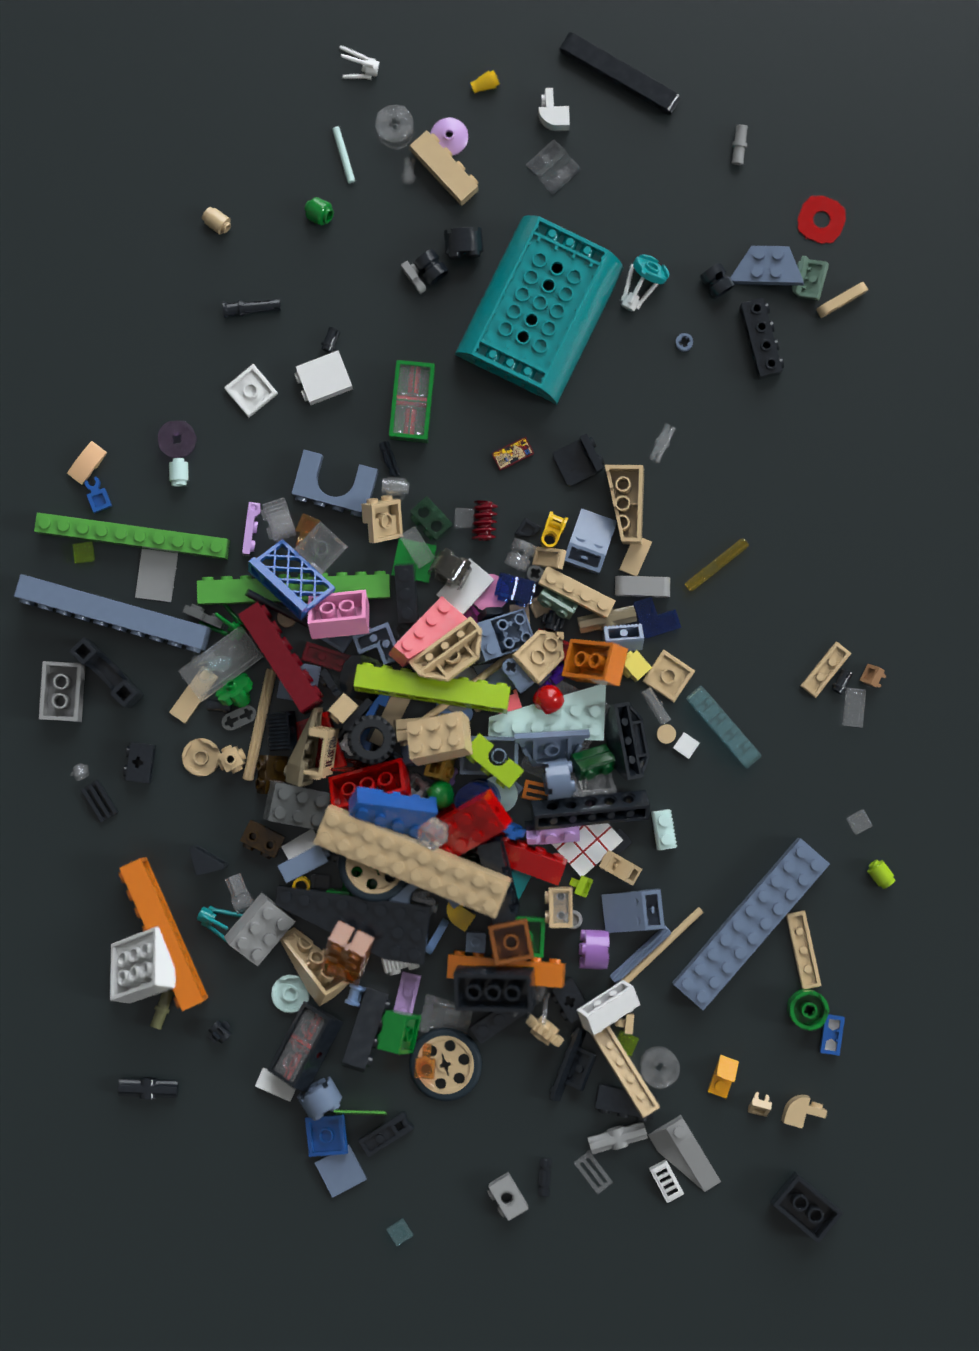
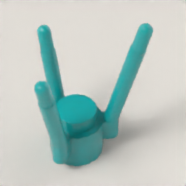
M203 906L198 914L197 921L202 922V926L207 927L228 943L224 935L211 926L215 924L225 930L228 929L226 925L215 920L217 915L214 912L239 918L243 914L217 909L213 906H209V908Z

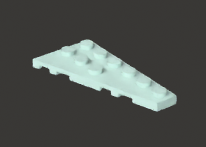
M600 684L563 695L564 704L554 713L545 714L541 709L538 710L532 704L509 711L507 714L502 713L489 717L488 736L515 737L514 734L589 729L590 737L585 740L604 741L606 685Z

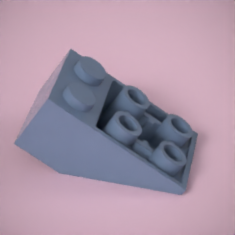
M581 508L567 548L564 563L599 575L617 521Z
M524 608L477 623L482 629L480 657L477 660L478 665L516 652L533 635Z
M659 888L601 895L605 931L615 933L665 928L661 890Z

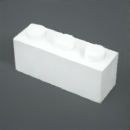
M622 980L577 1009L583 1028L595 1035L610 1024L617 1022L618 1019L627 1013L632 1012L640 1003L634 987Z

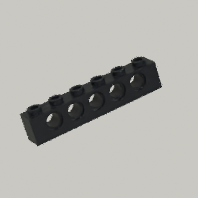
M646 790L531 801V816L534 830L649 820L650 804Z

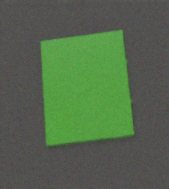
M334 1110L336 1114L387 1115L385 1111Z

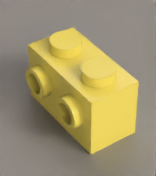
M637 650L634 653L629 651L626 656L623 675L627 679L631 677L636 682L652 667Z

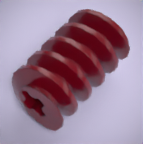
M475 500L474 503L479 506L473 508L474 511L478 512L473 515V518L478 521L472 523L474 527H477V529L472 530V533L477 536L471 539L490 541V539L496 538L495 535L491 534L492 531H496V528L492 527L491 524L497 523L496 520L492 519V516L497 515L492 509L498 508V505L490 501Z

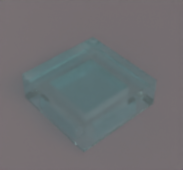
M404 1218L387 1228L396 1246L413 1236Z

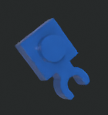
M94 477L96 484L90 486L86 480L85 486L92 492L87 494L93 513H97L112 507L106 489L99 488L101 485L99 478Z

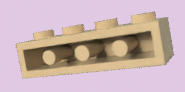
M426 130L410 145V151L462 206L478 192V181L473 175L469 176L464 171L466 169L460 161L456 162L452 158L453 155L447 147L443 148L439 144L440 140L434 133L430 134Z

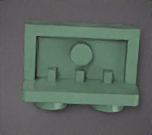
M802 256L797 267L802 276L804 286L792 285L793 293L799 298L820 300L829 264L825 261L811 260L807 256Z
M545 587L537 598V601L543 607L554 610L558 616L570 620L578 607V604Z

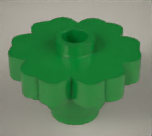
M239 672L235 676L231 675L222 682V686L217 688L215 696L222 705L230 706L233 703L235 706L243 708L251 701L249 691L252 689L253 682L246 673Z

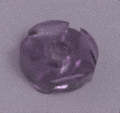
M169 421L159 430V448L168 457L184 458L195 449L197 442L195 431L185 421ZM174 435L177 436V437H178L179 435L182 436V437H181V441H182V442H181L180 444H179V443L173 444V442H174L173 436H174Z

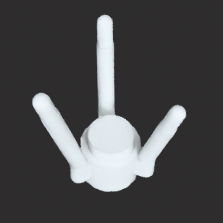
M344 46L339 47L341 50L358 57L355 58L341 54V58L362 64V72H365V74L342 75L343 79L365 78L371 80L372 76H377L379 61H375V59L366 57Z
M633 264L630 266L624 293L620 299L623 301L621 306L632 312L635 309H640L642 303L658 285L654 283L639 300L640 297L637 293L645 279L641 276L634 292H629L628 294L634 270Z

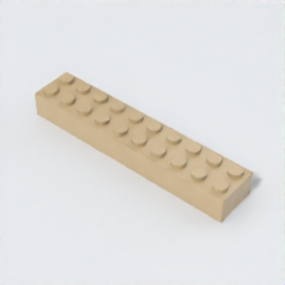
M332 804L327 807L313 842L323 848L493 918L497 916L512 879L408 835L349 816V811Z

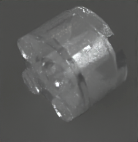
M389 105L378 112L375 122L378 139L392 149L405 147L414 135V122L411 113L405 106Z
M662 1046L647 1049L640 1059V1072L644 1080L652 1087L666 1088L677 1080L680 1073V1064L674 1053L668 1048ZM659 1063H661L664 1066V1068H661L660 1071H658L655 1068V1066H658Z

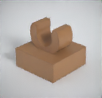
M867 664L859 681L873 687H881L882 685L879 684L881 677L886 678L885 670Z

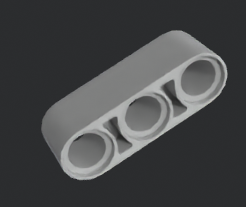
M615 576V596L670 597L671 578Z

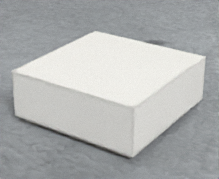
M683 732L673 749L689 759L700 743Z

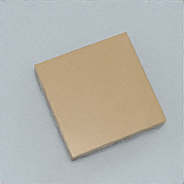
M663 650L642 682L674 703L695 670Z

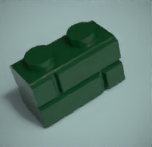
M606 744L580 751L570 756L573 773L578 781L584 779L591 780L597 775H607L614 770L615 757Z

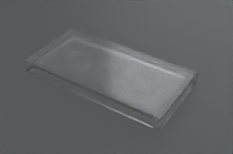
M239 626L181 668L179 673L202 702L264 656L243 627Z

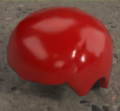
M543 685L535 692L533 702L538 710L541 709L545 714H550L562 707L564 696L558 687Z

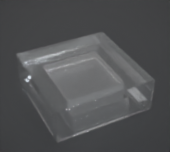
M455 508L454 527L474 528L472 525L474 522V510L470 508Z
M864 809L846 818L855 835L873 826Z

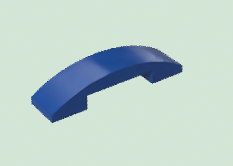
M379 695L369 708L366 716L376 715L379 705L386 707L391 696ZM371 728L363 731L360 737L362 747L368 751L371 750L373 743L366 741Z

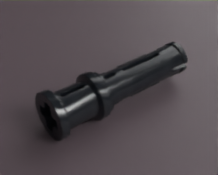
M280 299L252 302L238 300V302L231 303L222 301L224 318L235 315L243 317L249 313L281 311Z

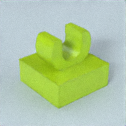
M581 875L580 880L571 878L569 885L576 887L575 894L587 897L593 879Z

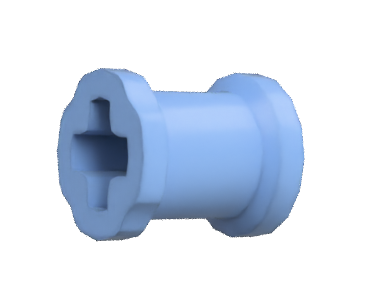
M350 983L348 998L345 999V1003L361 1007L360 1001L366 988Z

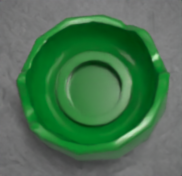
M438 780L432 783L431 787L426 791L428 797H436L437 810H444L453 803L454 791L448 782Z

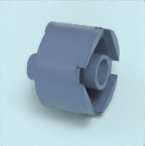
M563 759L542 762V768H545L546 773H542L545 795H548L547 800L571 798L575 791V782L570 777L571 772H573L571 761Z
M329 1076L327 1081L325 1078H322L312 1083L305 1094L300 1092L297 1098L308 1117L316 1121L323 1117V1113L330 1110L332 1112L339 1108L342 1095Z

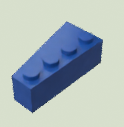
M357 787L349 799V816L417 839L422 837L437 814L436 797L431 796L427 799L420 798V795L416 794L404 796L400 795V792L383 793L379 789Z

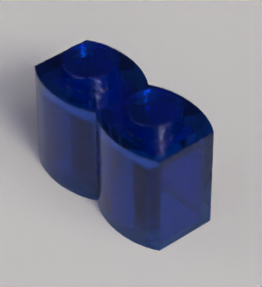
M500 572L494 596L497 597V601L508 603L511 600L516 602V606L527 608V605L531 606L537 582Z

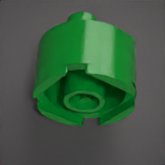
M801 989L788 999L787 1012L791 1021L798 1027L806 1030H815L826 1022L829 1006L821 994L811 989ZM807 1005L812 1007L809 1009L810 1013L804 1011Z

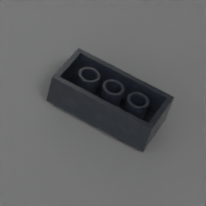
M458 965L453 973L455 1011L532 1013L535 1008V967Z

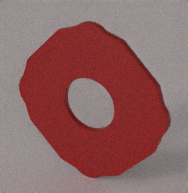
M811 196L803 204L798 216V231L807 239L821 244L833 243L840 236L845 224V208L838 201L828 197ZM823 211L829 215L830 223L828 226L820 228L814 224L813 217L817 212Z

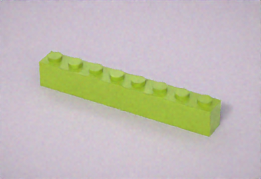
M371 663L357 664L353 685L354 690L358 692L507 714L511 692V687H508L505 683L498 682L494 685L488 684V681L485 680L474 682L469 681L466 677L453 678L446 682L420 677L410 669L401 668L400 670H394L393 667L386 665L374 667Z

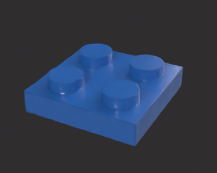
M344 1114L323 1115V1117L316 1121L309 1117L305 1118L309 1157L348 1153Z

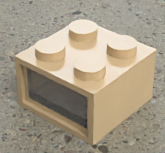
M572 886L549 887V891H545V904H549V910H545V923H549V928H573Z

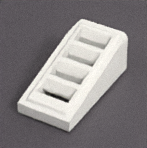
M666 1159L649 1168L667 1203L684 1195ZM665 1168L667 1169V1172L657 1176L656 1173L664 1170ZM668 1175L671 1176V1178L665 1180L664 1182H660L662 1178ZM672 1181L674 1182V1185L666 1189L663 1188V1186L671 1183ZM675 1188L678 1189V1191L673 1193L672 1195H667V1192Z

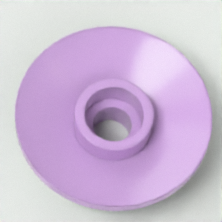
M441 119L431 130V134L434 133L440 140L439 144L443 148L447 147L452 155L460 153L467 145V129L457 119ZM451 132L453 135L452 137H447L446 133Z

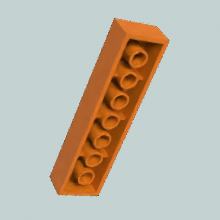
M147 857L120 867L119 877L122 883H126L129 889L126 892L130 901H134L136 905L134 910L138 919L141 918L144 923L142 926L143 931L154 927H159L175 967L176 982L173 991L176 996L174 997V1002L177 1008L181 1007V1010L184 1011L204 1002L209 997Z

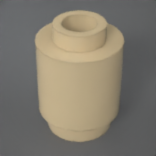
M209 207L202 215L204 223L218 234L226 233L231 227L230 218L216 208Z

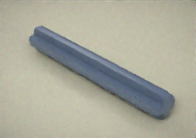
M666 926L658 930L610 975V978L615 983L621 981L671 934V931Z

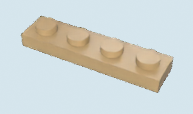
M549 566L546 567L538 583L607 619L615 603V600Z

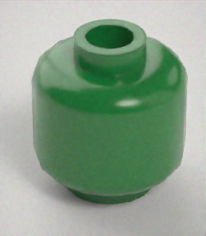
M319 197L309 200L304 208L306 218L318 225L329 223L334 215L331 203Z

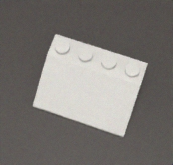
M159 927L151 928L111 944L110 1001L130 1004L175 988V967Z

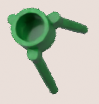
M227 604L222 605L235 621L230 623L218 613H215V616L229 626L227 631L230 633L199 621L200 625L207 626L211 630L227 636L232 641L234 638L239 641L247 630L244 627V623Z

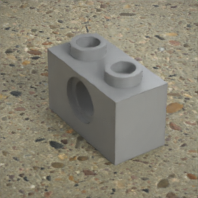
M509 1172L488 1183L489 1190L487 1192L493 1201L496 1199L499 1206L497 1209L502 1217L506 1216L509 1221L528 1210V1204ZM504 1193H510L512 1199L510 1201H503L501 1196Z

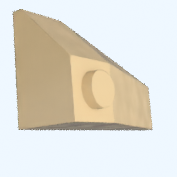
M295 927L287 931L280 939L307 991L319 1006L334 998L355 979L351 972L343 965L329 961L324 956L326 950H321L314 945L310 938Z

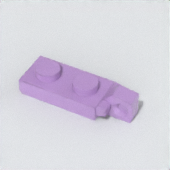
M249 502L242 550L243 556H250V552H254L255 541L252 540V535L257 533L258 522H255L254 519L260 514V503Z
M579 826L526 831L527 844L534 845L580 841Z

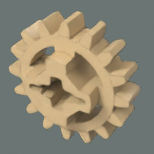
M530 1015L525 1021L532 1028L530 1032L546 1045L552 1043L559 1047L564 1041V1038L558 1034L560 1029L543 1016L538 1019L534 1015Z

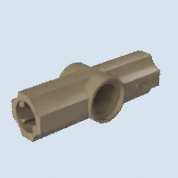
M634 605L618 609L612 608L607 619L596 613L577 617L580 634L595 630L603 631L604 627L609 625L612 627L613 625L619 626L637 622Z

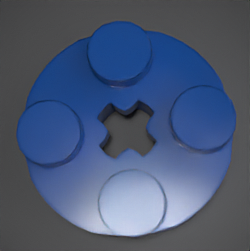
M511 821L506 830L502 832H505L504 836L507 838L521 840L526 833V829H522V826Z

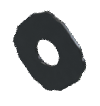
M364 654L351 655L344 663L339 676L341 690L348 696L364 701L366 698L375 701L379 696L378 694L354 690L353 685L357 664L371 663L374 667H381L383 664L379 660Z

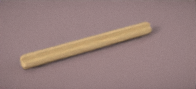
M270 668L266 669L244 769L243 779L247 781H253L275 683L276 673Z

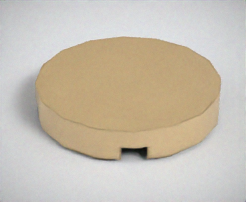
M204 738L192 740L185 746L182 753L184 767L193 775L208 776L219 766L217 760H219L218 755L220 751L211 740Z

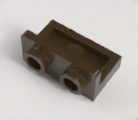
M259 755L256 763L258 778L256 779L255 787L257 793L268 794L271 781L286 784L284 768L287 765L288 756Z

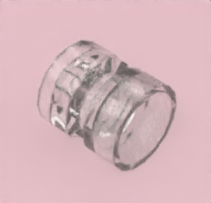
M514 538L510 547L512 552L507 554L504 563L520 571L527 572L531 563L529 558L534 556L537 547L524 540Z

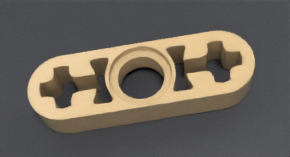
M861 282L819 306L816 311L822 318L868 291V288L864 282Z

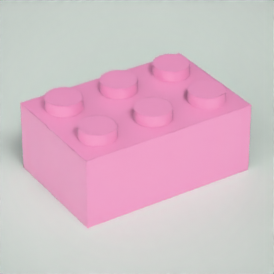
M366 590L331 593L308 611V627L311 639L369 634V601ZM309 596L308 604L313 601V596Z

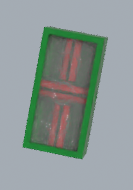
M396 360L389 438L391 440L428 443L435 376L434 363Z

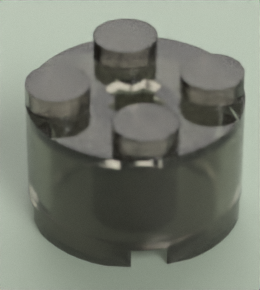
M444 548L443 551L437 553L428 573L431 574L433 572L435 574L434 579L449 587L451 584L458 586L457 590H461L472 571L470 567L471 562L466 558L461 557L460 559L454 556L455 553Z

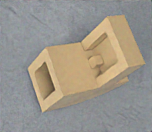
M610 850L602 857L599 865L602 869L632 886L642 871L640 867Z
M797 1095L786 1103L781 1121L788 1125L803 1128L806 1113L826 1118L827 1110L822 1108L823 1104L813 1101L809 1104L811 1098L808 1095Z

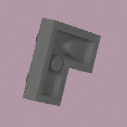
M192 604L191 607L185 605L183 612L187 615L223 630L225 623L218 619L215 613H212L210 616L204 613L205 609L195 604Z

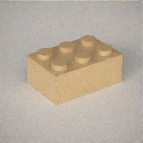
M462 711L406 723L409 757L417 766L473 755L469 718Z

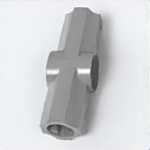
M642 1121L625 1127L616 1126L608 1129L607 1132L587 1138L592 1154H596L609 1149L618 1150L627 1147L630 1143L647 1139L648 1136Z

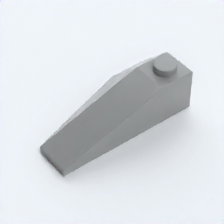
M681 1115L648 1134L657 1151L704 1192L721 1182Z

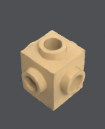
M229 745L221 749L222 753L218 755L219 760L217 762L222 771L225 770L234 774L243 769L242 765L246 764L244 760L246 755L242 748L239 749L237 746L232 748ZM228 756L234 757L232 763L227 761Z

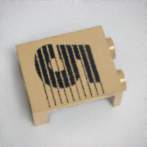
M326 726L309 728V736L323 738L319 768L314 767L303 772V774L309 775L310 779L321 780V778H326V776L333 774L338 728Z

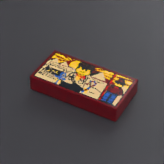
M525 436L491 454L501 471L534 455V452Z

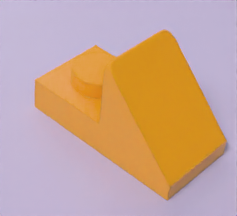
M720 1055L707 1091L727 1098L731 1084L735 1082L739 1061Z

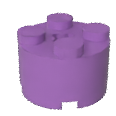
M581 929L580 941H583V943H579V955H582L579 959V968L607 969L609 961V932Z

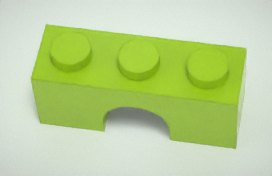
M480 733L471 742L473 755L465 756L473 764L477 761L482 766L480 770L487 776L494 775L497 778L495 782L503 789L506 786L510 788L524 772L510 758L501 766L491 764L488 754L494 745Z

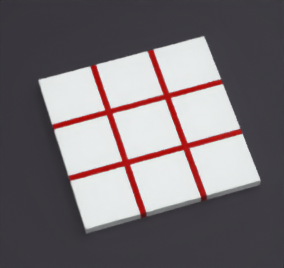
M607 823L579 826L580 841L555 843L552 845L567 859V862L580 876H584L601 861L608 850L612 851L623 839Z

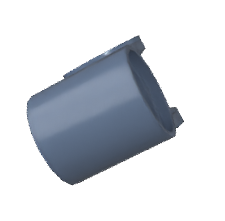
M513 658L503 661L501 666L503 673L509 678L520 694L535 683ZM507 662L515 663V666L513 667L515 670L513 672L511 670H506V668L508 667L506 664Z

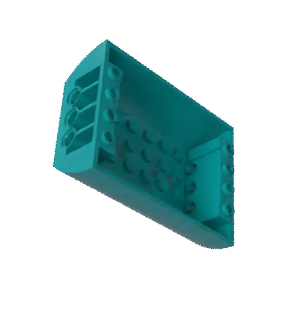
M523 216L454 355L557 405L623 271L621 261L608 249L540 216ZM554 264H560L563 270L560 273H554L551 268ZM551 281L554 284V288L550 291L543 288L544 282ZM533 315L537 318V323L529 325L526 322V318ZM520 333H526L529 339L526 342H520L517 337Z

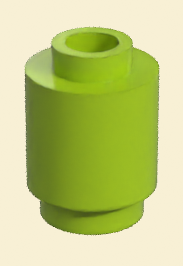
M874 860L868 865L869 869L867 872L878 886L885 889L895 882L894 874L883 860Z

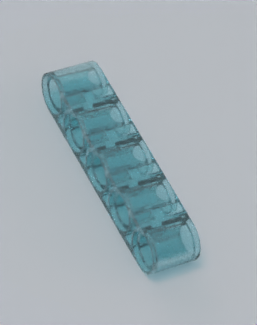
M701 685L686 697L692 707L747 769L762 757L755 746Z

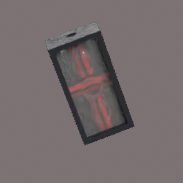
M304 1001L268 1071L292 1088L307 1092L343 1022L319 1006Z

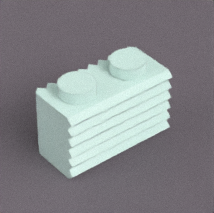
M670 809L651 812L657 850L677 847L676 837H674L675 830L672 825L674 823L671 817L672 811Z

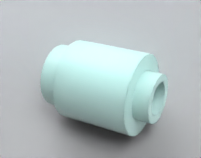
M173 458V462H169V481H171V486H187V481H189L188 462H185L184 458Z

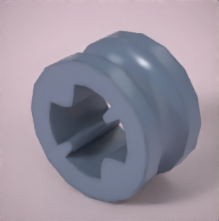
M682 333L677 337L676 347L680 351L685 352L692 348L693 339L689 334ZM682 338L690 341L687 343V347L679 344Z

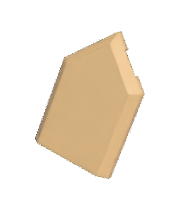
M538 630L512 655L516 663L533 682L539 684L564 659V632Z

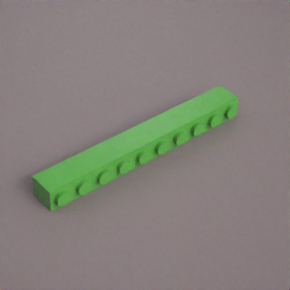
M38 512L34 532L43 535L228 560L230 541L226 538Z
M374 571V575H367V572H355V575L348 576L347 572H338L336 576L320 573L335 587L333 593L366 590L368 599H391L390 575L386 574V571ZM280 574L278 577L287 578V574ZM289 574V579H300V574H298V577H290ZM303 574L302 579L314 580V577H309V574ZM248 575L240 576V579H233L232 576H222L221 580H213V577H202L201 581H197V602L199 605L256 603L253 599L245 596L248 589L275 603L281 601L257 579H252V576ZM288 583V587L291 590L300 591V584ZM302 584V591H314V585ZM316 585V592H325L328 589L324 585ZM302 596V601L307 602L309 596Z

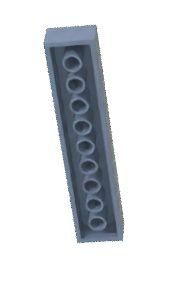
M20 574L14 595L20 598L19 602L34 606L37 603V607L51 612L55 608L57 609L56 613L71 617L72 614H75L74 618L87 622L93 619V623L108 627V624H111L113 629L126 632L129 629L133 635L145 638V634L150 635L149 639L161 643L164 640H168L167 644L179 648L185 645L187 650L200 653L201 650L206 651L212 631L207 626Z
M797 838L672 983L704 1010L830 863L801 838Z

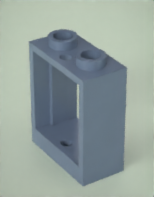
M317 845L278 865V868L286 883L330 861L329 856L332 854L330 850Z

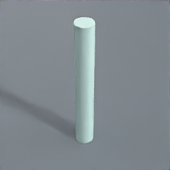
M337 126L332 128L347 181L348 183H353L355 178L340 128Z

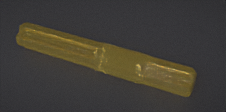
M744 538L737 541L685 583L686 588L689 591L696 589L749 546L748 542Z

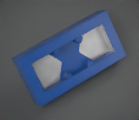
M828 1014L822 1029L820 1053L840 1056L844 1016Z

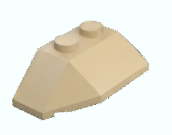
M470 616L408 662L420 677L448 682L479 660L482 629Z

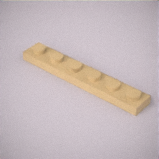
M610 1026L604 1028L600 1033L591 1034L641 1117L644 1118L659 1109L660 1106Z

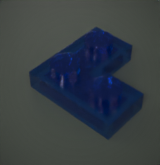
M652 597L633 602L638 621L642 624L644 639L681 628L676 609L657 615Z

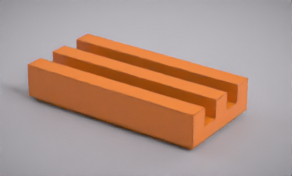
M525 779L521 798L543 800L526 795L527 792L545 795V791L528 788V784L544 787L543 783Z

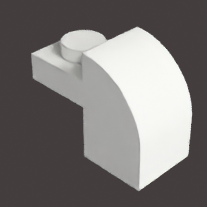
M545 88V95H541V103L545 107H538V116L541 123L553 131L569 130V106L554 107L553 88Z

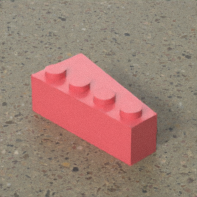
M441 596L393 646L388 655L404 667L409 664L408 661L467 618Z

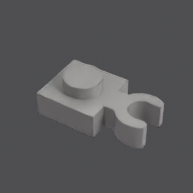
M408 261L401 264V269L420 294L426 291V286L417 275L419 271L413 263L410 265Z

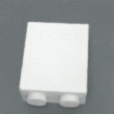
M339 351L296 366L297 372L294 375L298 384L302 383L304 390L301 393L305 402L309 400L310 405L353 389Z

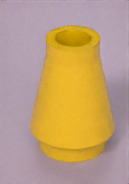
M488 70L471 82L474 93L495 89L497 85H500L494 70Z

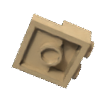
M392 495L381 496V500L369 498L366 499L367 503L361 504L363 523L368 524L369 543H378L403 537L400 499H394Z

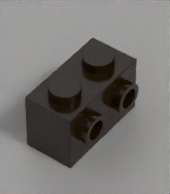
M250 820L240 841L244 843L243 847L251 851L255 848L261 851V856L271 859V857H277L286 836L254 820Z

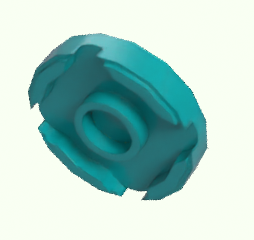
M642 254L639 257L637 256L633 262L636 272L650 282L664 284L669 277L667 267L665 265L660 266L658 264L659 261L652 256Z

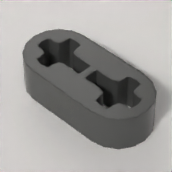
M248 705L234 710L222 718V726L229 731L236 730L253 722L256 719L257 711L254 707ZM245 709L253 711L251 719L247 717L241 719L240 716L245 714ZM228 717L231 719L238 718V721L233 723V727L226 725Z

